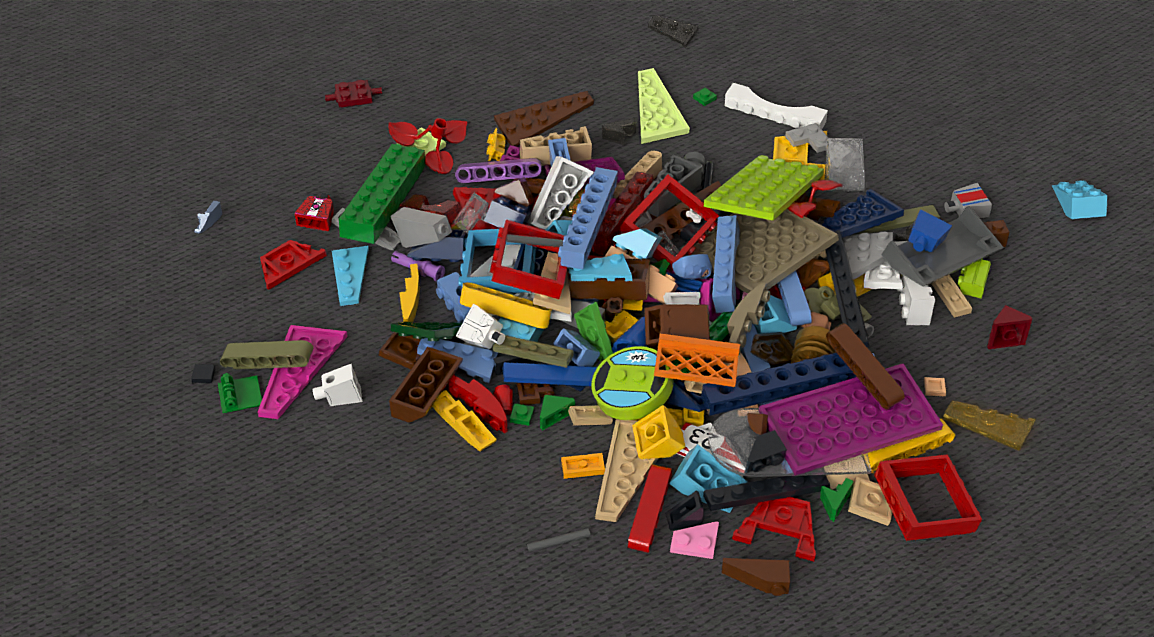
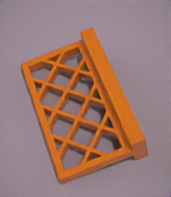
M660 334L654 376L735 387L740 344ZM663 354L672 355V356L666 358ZM677 359L681 364L675 366L672 361ZM698 362L701 367L695 369L691 364ZM723 362L732 363V364H730V365L727 366V365H725ZM667 365L670 370H659V368ZM718 365L722 369L716 372L712 367ZM686 367L691 372L682 373L680 370ZM707 370L711 375L704 376L701 372ZM727 373L732 379L723 378L721 375Z

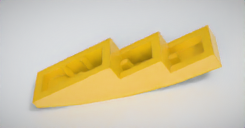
M410 264L411 278H405L406 292H399L404 322L413 323L419 304L420 286L417 264Z
M447 390L441 392L432 407L469 444L478 451H482L496 442L497 439L472 410L469 412L459 400L455 401Z

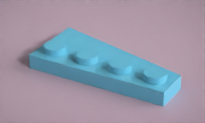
M368 246L332 251L340 306L359 303L369 251Z

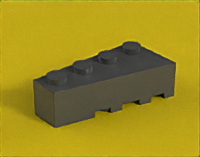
M673 154L671 161L665 164L664 170L657 175L656 181H653L644 193V199L668 174L688 191L692 192L701 185L702 167ZM666 190L649 208L648 212L653 216L659 217L677 204L680 199Z

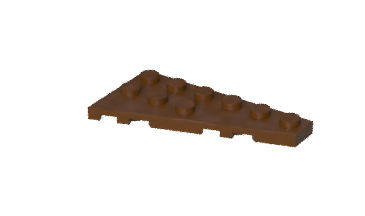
M587 91L494 115V120L509 145L517 147L520 145L521 139L531 138L544 133L558 125L562 120H567L571 115L592 106L594 100Z

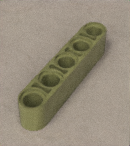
M304 340L230 343L224 350L220 364L224 368L228 366L233 367V369L305 367L314 348L311 343Z

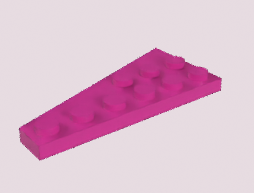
M290 325L285 341H308L313 345V352L305 367L274 368L258 409V416L279 419L347 338V331Z

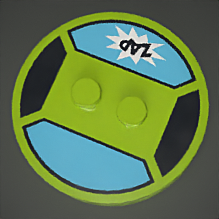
M642 346L624 348L608 356L597 367L592 378V392L598 406L606 415L619 420L640 419L649 415L667 401L672 392L674 381L672 378L654 376L657 357L656 350ZM664 365L660 367L659 370L668 371L670 370V368L667 365Z

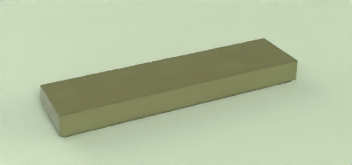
M506 335L502 344L494 343L493 352L566 368L574 356V350Z

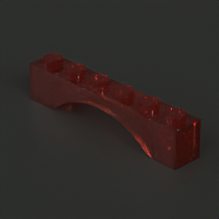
M635 173L606 212L592 246L593 253L606 255L611 246L616 247L617 242L613 240L614 236L621 234L620 228L631 211L644 200V193L654 181L653 174Z

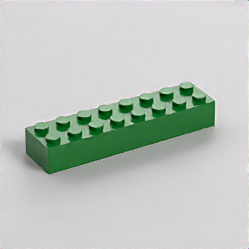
M391 144L340 216V237L375 244L391 220V216L397 211L425 167V150L416 147H406L400 144Z

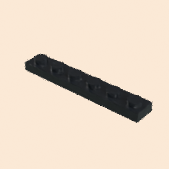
M818 470L796 476L789 475L704 490L703 497L710 511L821 492V487L830 488V483L823 470Z

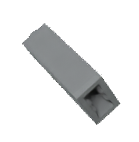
M403 207L391 216L400 242L405 248L439 242L452 232L448 219L444 215Z

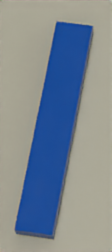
M504 362L503 378L504 382L591 386L597 367L568 366L566 368L557 365Z

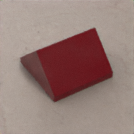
M1005 305L993 321L987 348L996 349L1025 345L1032 317Z

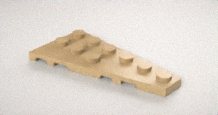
M616 419L596 509L595 519L617 522L647 477L651 465H655L658 458H638L632 427L638 421Z

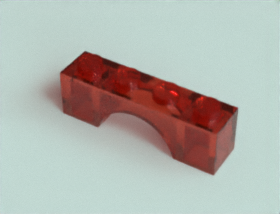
M415 194L400 204L401 208L406 207L444 215L447 217L451 228L466 218L460 202L447 200L440 204L429 205L426 196Z

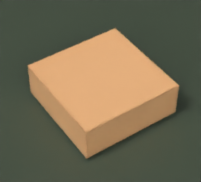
M924 377L925 395L946 396L944 378Z

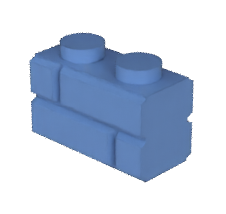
M563 328L554 342V345L557 347L574 350L572 361L578 366L593 367L600 355V352L576 331Z

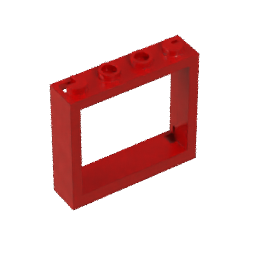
M668 174L627 217L620 231L628 233L640 229L635 225L636 222L666 190L670 191L707 221L675 257L658 244L652 257L657 261L666 259L670 263L667 269L672 272V264L686 255H692L696 250L695 245L697 243L701 244L707 237L706 233L714 230L717 226L716 221L719 215L711 208L704 207V203Z
M506 220L504 227L499 228L497 235L500 238H497L490 273H493L491 281L559 299L567 270L566 266H561L560 257H558L555 280L501 266L507 234L563 240L565 235ZM531 245L557 253L559 251V247Z
M948 455L879 462L874 476L906 541L976 532L982 520L979 515L980 512L977 511L972 497L968 494L963 480L959 477L955 465H953ZM939 473L962 518L918 523L896 478Z

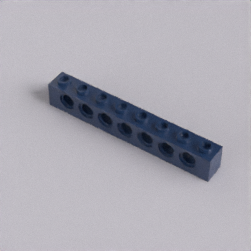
M834 353L737 376L735 387L709 383L703 384L701 397L709 416L802 394L856 378V375L841 357Z

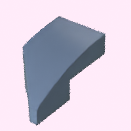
M213 201L205 214L198 213L197 218L200 224L195 229V233L200 234L221 217L222 209L220 202Z

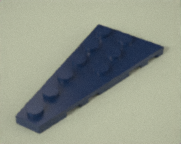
M869 189L866 191V195L858 196L856 202H850L836 211L834 217L826 218L822 226L833 232L840 230L843 237L851 236L854 233L865 231L868 228L879 226L882 223L904 216V209Z

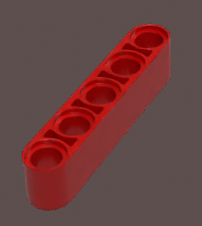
M651 465L628 540L629 549L650 552L649 546L652 545L654 539V529L657 528L659 522V512L662 511L664 505V495L667 494L669 488L668 484L669 479L671 480L672 468Z

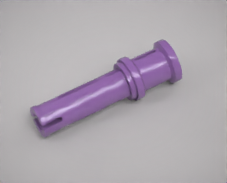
M398 251L392 254L399 257H391L394 263L410 268V264H417L418 271L423 277L429 276L436 282L444 277V266L433 265L428 260H413L412 257H407V255Z

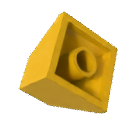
M664 405L632 425L638 458L671 457L686 447L681 428Z

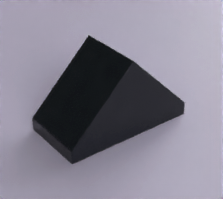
M698 491L693 492L665 513L670 530L702 525L704 508Z

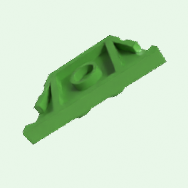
M597 302L575 313L574 317L581 337L600 352L597 359L601 361L613 354L611 340L607 336L606 324L601 317Z

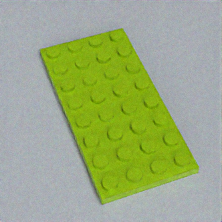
M761 155L704 199V207L774 221L811 187L812 182L819 180L823 176L824 169L818 168L817 165L807 166L796 161L785 162L784 159L780 158L773 160L769 159L768 156Z

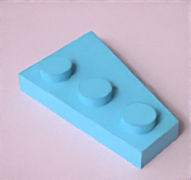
M623 254L587 260L583 270L567 267L571 281H595L597 278H607V281H615V278H625V281H632V274Z

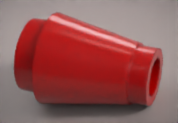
M499 385L495 388L493 395L501 404L505 415H509L512 413L513 390L508 385Z

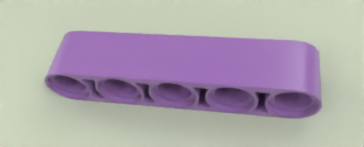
M537 158L462 164L457 168L455 177L461 183L536 177L541 173L542 164ZM531 164H536L539 167V169L537 171H531L529 169V166ZM514 165H518L521 171L515 173L511 168ZM501 167L504 172L496 174L494 168ZM479 168H483L486 171V174L480 176L477 174L476 170ZM466 170L468 172V176H460L459 171Z

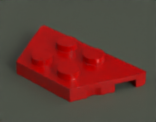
M289 240L261 256L260 260L267 289L275 287L327 256L326 250L322 248L319 251L311 249V245Z

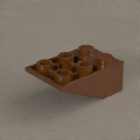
M662 304L645 308L646 345L657 351L660 334L710 340L708 305Z

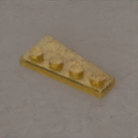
M953 400L943 416L945 420L1018 451L1022 448L1036 420L1034 418H1028V420L1018 418V415L1011 413L1009 416L997 413L998 410L993 409L985 411L979 409L976 405Z

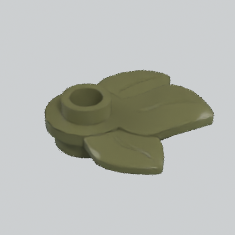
M822 286L819 289H806L804 294L806 300L809 301L810 312H822L823 315L828 316L820 306L824 301L835 296L834 291L827 286Z

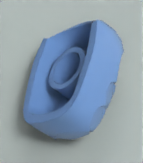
M707 254L685 256L672 264L674 273L684 279H706L712 273V264Z

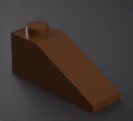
M723 558V574L765 593H772L775 596L788 594L790 586L789 560Z

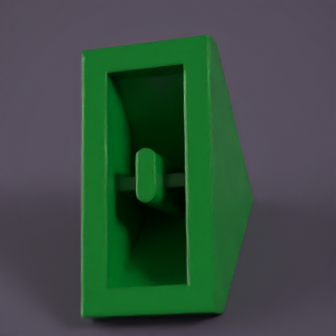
M544 395L540 414V429L543 431L570 416L568 410L570 406H575V400L568 397Z

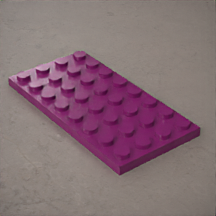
M904 364L886 368V371L905 394L904 400L888 410L884 409L857 377L759 406L758 410L759 414L768 415L767 428L770 432L775 430L786 447L785 459L795 476L942 430L943 424Z

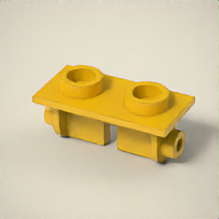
M495 128L493 134H489L487 143H489L486 152L489 155L488 161H491L492 158L500 161L502 155L505 154L506 138L503 134L497 133V128Z

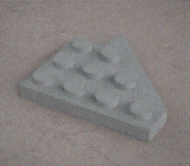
M893 232L861 233L843 237L853 280L886 262L881 254L889 242L893 240ZM900 241V242H895V243H896V245L898 246V245L903 244V243H905V242H907V241Z

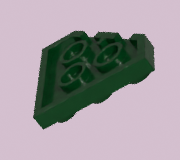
M398 322L391 324V332H397L399 336L413 335L415 339H424L426 337L428 341H439L440 338L452 339V336L456 337L463 323Z

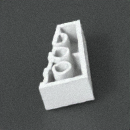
M556 156L527 223L539 229H547L554 220L560 217L562 211L573 200L572 198L583 187L586 180L593 174V171L568 159Z
M899 273L902 280V289H897V291H901L899 303L903 305L902 318L906 319V325H930L935 303L934 296H931V287H929V284L923 287Z

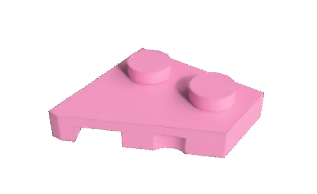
M719 522L674 531L670 552L713 559Z

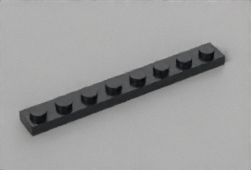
M837 230L834 232L838 234L839 240L825 249L842 322L852 329L866 347H869L870 344L841 231Z

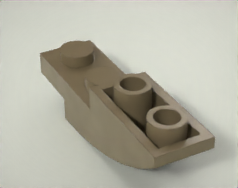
M766 282L760 283L741 300L727 324L730 335L729 343L740 344L739 354L742 347L744 348L746 345L747 332L751 331L752 324L758 325L760 318L764 316L765 304L770 300V291H768Z

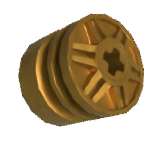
M809 326L801 329L796 336L791 364L805 359L821 357L822 355L834 354L836 351L831 347L826 338L829 330L820 326Z

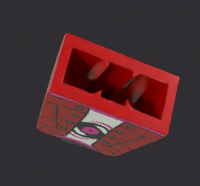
M322 193L320 197L308 196L295 212L296 226L329 231L334 215L333 201L330 199V196L326 193Z

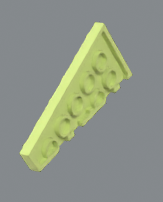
M654 68L638 71L641 144L688 134L689 126Z

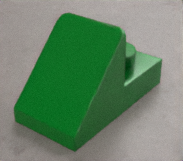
M845 478L842 485H837L835 491L825 486L821 487L820 499L831 521L836 520L851 495L853 480Z

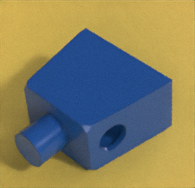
M920 209L908 240L913 243V248L918 252L923 250L933 252L946 239L952 225Z

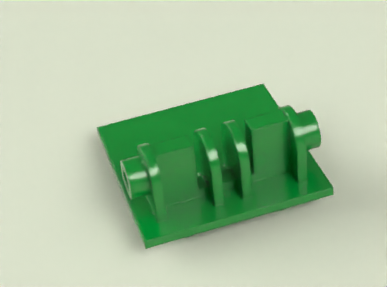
M229 373L222 375L221 383H218L222 413L260 406L262 398L257 375L233 380Z

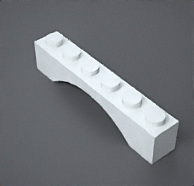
M733 83L725 94V106L730 109L767 118L794 128L817 123L822 129L827 120L828 110L814 106L787 107L773 104L757 96L749 87Z

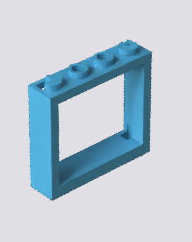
M499 229L469 230L468 237L464 240L466 250L462 253L464 263H461L460 266L462 276H459V286H463V283L468 282L504 293L530 292L491 281L492 276L470 277L475 246L496 245L497 238L500 237H497ZM506 242V245L521 244V243ZM525 244L523 272L534 274L537 247Z

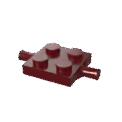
M357 80L348 83L341 82L335 84V94L325 95L326 102L336 100L339 108L372 103V95L382 94V88L371 89L368 80Z

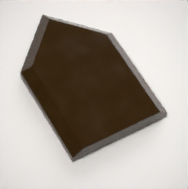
M782 332L754 335L750 352L771 365L791 364L794 348Z

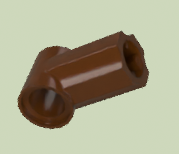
M611 297L601 306V308L605 309V316L611 322L615 316L623 311V301L619 297Z

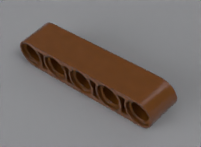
M843 323L826 334L827 341L884 409L888 410L905 399V394L901 387L847 324Z

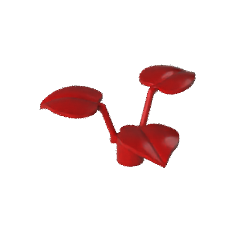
M438 118L434 121L433 126L429 125L418 136L416 127L407 122H389L388 127L392 138L403 146H412L415 140H419L431 131L432 136L438 139L436 151H429L425 156V162L430 169L441 174H448L453 167V159L449 152H439L441 139L445 137L448 142L455 144L462 142L466 136L467 121H446Z
M832 180L814 181L811 183L813 188L809 201L793 202L787 209L800 218L807 217L809 212L816 208V204L812 203L815 191L831 190L842 187L843 184Z

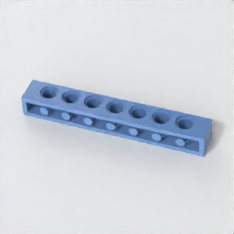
M596 167L594 174L590 176L589 184L587 183L585 187V194L583 193L581 196V204L578 203L576 214L573 215L572 225L569 224L567 235L564 236L563 246L559 247L558 257L561 258V266L584 269L616 189L618 171Z

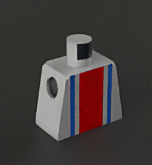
M975 183L954 190L951 201L945 202L946 212L956 211L960 216L965 208L970 206L979 218H985L990 216L992 204L979 184Z

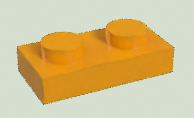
M602 453L561 457L564 479L603 475L605 472Z

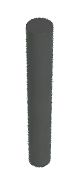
M509 234L506 236V242L552 247L563 246V240Z
M589 528L528 543L526 546L528 552L589 537L590 531Z

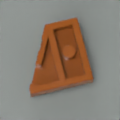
M811 259L798 268L796 272L801 286L807 289L818 278L828 272L830 268L828 261Z

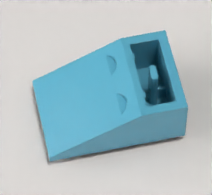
M1076 181L1074 184L1059 182L1058 185H1052L1065 215L1069 218L1106 216L1107 195L1101 192L1100 189L1094 188L1093 185H1089L1086 181Z

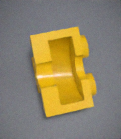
M623 310L614 317L612 322L606 321L605 329L611 342L614 344L638 319Z

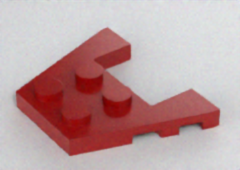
M787 497L759 502L751 515L743 520L739 529L733 532L732 540L750 545L756 528L798 538L800 540L795 557L815 561L816 551L814 549L811 508L808 501Z

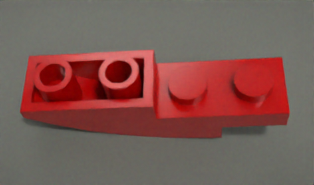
M453 375L448 382L450 394L456 398L463 399L468 406H474V414L480 421L484 420L494 430L506 433L508 431L507 417L496 397L476 380L473 379L468 384Z

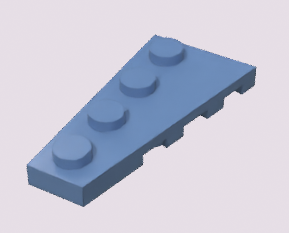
M425 337L420 340L417 354L422 355L427 347H431L461 357L463 362L458 368L467 371V375L472 377L477 375L482 377L484 382L490 383L494 369L493 358H497L498 352L443 339L428 341V338Z

